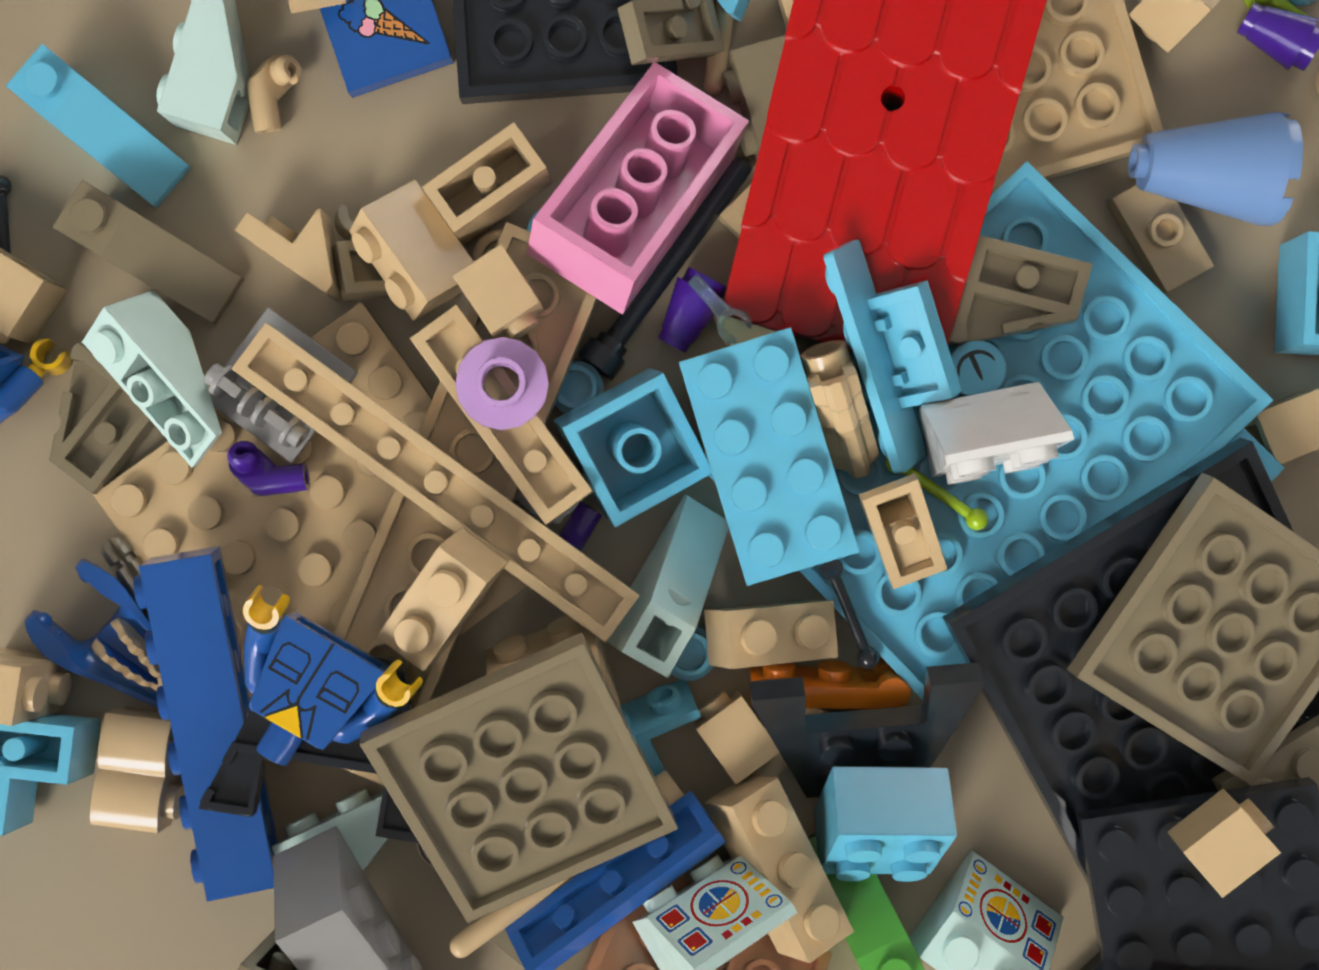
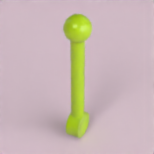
M887 457V459H886V467H887V470H888L890 473L894 474V473L892 472V469H891V466H890V463H889V459H888V457ZM913 467L907 472L894 474L909 476L915 473L919 479L920 486L966 518V524L970 529L979 531L987 526L988 515L984 510L970 508Z

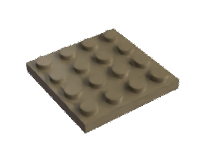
M1201 473L1067 670L1091 687L1249 785H1252L1319 691V549L1216 478Z
M582 632L362 731L360 735L361 748L467 923L678 829L672 809Z

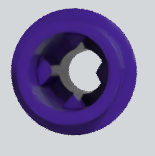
M1256 2L1252 5L1237 31L1238 34L1246 37V40L1287 70L1294 66L1304 71L1319 49V25H1317L1319 18L1266 5L1264 7Z
M688 267L683 278L677 276L658 338L687 353L690 345L695 342L714 318V313H718L724 305V301L721 299L727 287Z

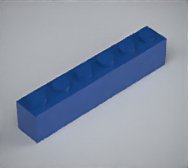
M220 546L151 557L138 566L140 574L134 576V594L138 607L140 609L147 608L151 630L146 631L145 634L146 652L150 664H158L163 686L157 688V706L161 719L163 721L170 720L174 741H170L168 744V759L173 775L181 774L185 795L180 796L179 812L183 828L185 830L192 829L196 849L191 850L190 864L194 882L196 884L203 883L207 902L274 888L273 856L275 855L272 846L278 842L265 773L257 813L253 817L199 809L202 796L211 785L223 763L222 760L231 743L236 739L251 711L249 708L250 697L248 688L245 686V671Z

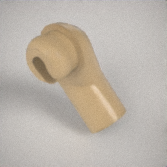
M277 54L265 59L247 81V94L255 133H271L282 130L277 101L292 85L300 80L302 75L299 62L291 55Z

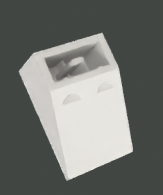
M1039 382L925 404L918 411L931 477L946 475L948 485L981 479L983 475L989 474V471L996 470L995 465L1003 464L1005 474L1040 467V464L1048 463L1050 459L1058 458L1057 449L1074 440L1072 429Z

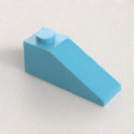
M43 44L37 48L6 85L8 89L155 208L163 202L192 168Z

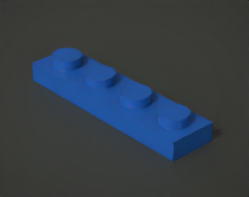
M692 791L670 806L677 821V830L577 874L505 928L525 970H555L726 843V840Z

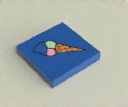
M346 0V4L320 8L344 82L352 98L454 63L432 0Z

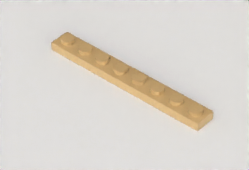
M265 323L231 368L453 532H457L460 528L466 530L508 562L504 568L605 643L639 598L640 594L270 324Z

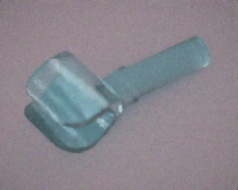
M699 274L689 281V285L718 318L717 331L724 341L732 344L737 343L734 336L728 333L725 328V321L729 316L736 315L741 317L750 329L752 328V318L749 313L741 308H731Z

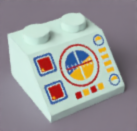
M971 850L911 933L909 939L919 958L936 970H1049L1064 917L982 856Z
M717 854L689 872L694 880L689 885L676 892L671 884L643 904L647 912L632 921L659 970H716L798 912L792 902L742 856L722 862Z

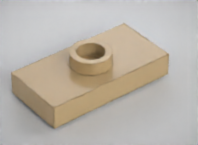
M1135 185L1107 202L1152 282L1164 294L1214 267L1212 260L1177 201L1142 191Z

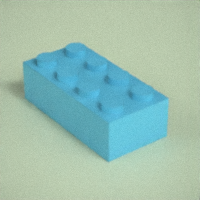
M791 327L679 362L746 585L749 586L859 553L860 551Z

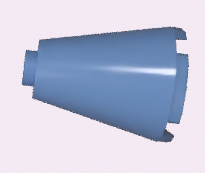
M1271 112L1147 133L1141 143L1134 144L1130 151L1128 174L1130 178H1136L1137 187L1142 191L1254 225L1273 226L1281 222L1294 198L1283 197L1288 179L1300 180L1303 164L1301 126L1297 120L1286 119L1290 115L1289 113Z

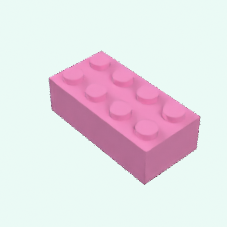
M653 63L533 218L526 254L623 315L734 159L749 120L658 63Z

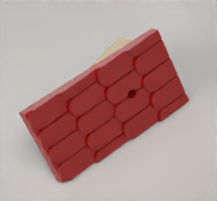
M793 0L722 314L776 332L791 327L794 338L817 344L833 340H844L846 342L843 332L844 320L836 296L831 292L826 282L824 254L847 242L859 240L876 294L928 280L948 345L1047 0ZM848 346L849 352L854 353V351Z

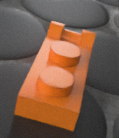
M883 658L879 659V663L873 669L852 667L846 662L837 660L823 661L818 666H796L792 662L749 667V681L803 677L806 695L805 708L879 709L903 707L911 696L909 685Z

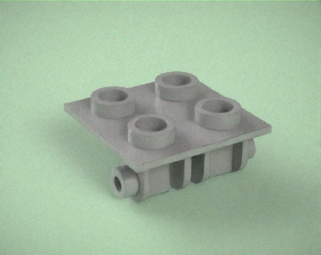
M267 308L224 367L218 363L214 364L205 374L204 382L210 385L208 390L215 408L288 461L294 463L316 431L231 369L263 325L268 323L349 383L353 382L359 372L273 310Z

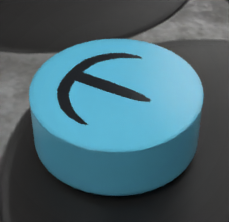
M976 340L964 343L951 356L962 390L959 395L962 397L995 391L1005 379V359L1000 350L988 342Z

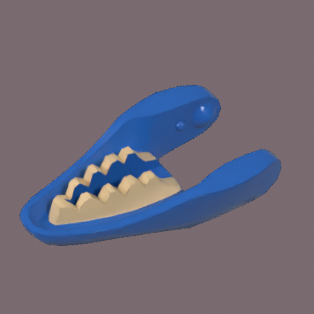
M81 559L75 566L79 579L89 583L103 596L118 604V609L97 634L84 641H78L52 620L50 614L33 610L25 619L26 631L31 641L43 656L64 669L107 685L158 708L157 688L163 686L159 665H151L146 652L145 634L146 631L151 630L149 619L144 611L138 607L131 593L116 577L103 570L97 564L87 559Z

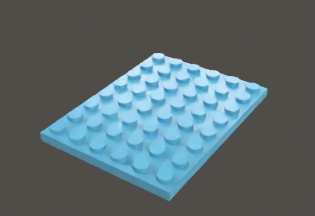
M1028 161L990 196L980 235L1092 263L1093 265L1078 319L1074 323L985 340V342L998 348L1006 362V376L997 390L1039 382L1072 429L1074 440L1057 449L1058 458L1050 459L1048 463L1040 464V467L1005 474L1003 464L995 465L996 470L989 471V474L983 475L981 479L951 485L947 484L946 475L931 477L926 452V456L916 463L913 468L970 508L984 510L988 515V524L979 531L970 529L966 524V518L921 487L947 570L894 590L887 577L873 534L862 512L859 494L906 476L903 474L894 475L887 470V457L883 454L879 445L878 425L871 404L865 398L880 455L870 464L871 469L868 476L856 479L849 475L848 471L834 468L860 551L859 553L838 559L843 566L841 578L867 642L922 700L926 667L966 663L942 619L944 615L1220 450L1273 401L1255 381ZM948 344L951 356L959 346ZM850 352L851 359L853 361L861 384L862 376L856 361L855 354ZM957 394L954 398L951 399L960 398L962 396ZM922 405L912 406L924 442L918 414ZM713 474L709 475V477L715 482ZM821 564L799 570L827 600L834 601V608L845 618L830 579L825 578L821 573Z

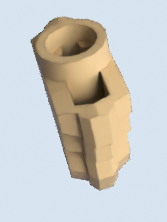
M833 340L812 346L805 350L800 358L834 468L848 471L849 475L856 479L868 476L871 469L870 464L880 454L861 384L851 359L847 342L844 340Z

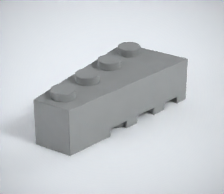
M337 826L273 856L275 942L298 970H423L419 960L411 952Z

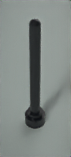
M737 157L731 162L624 314L619 315L607 333L601 331L596 339L590 337L577 354L583 362L592 365L605 378L613 381L624 366L625 361L622 358L627 352V349L624 347L751 173L752 165L747 158Z

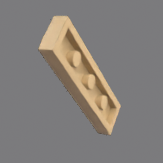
M457 305L409 338L545 525L550 524L593 492L537 414L522 426L505 430L484 427L467 415L458 401L455 385L460 363L469 350L483 342V340ZM503 367L494 368L486 376L484 383L485 391L495 400L509 399L518 390Z

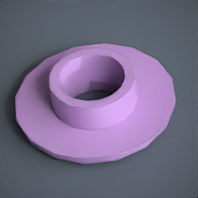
M500 337L484 340L469 350L459 365L455 385L458 401L470 418L484 427L505 430L520 427L536 416L545 403L549 382L546 366L535 350L522 341ZM503 366L515 371L519 376L518 390L513 396L500 401L493 399L486 393L484 383L486 376L491 370Z

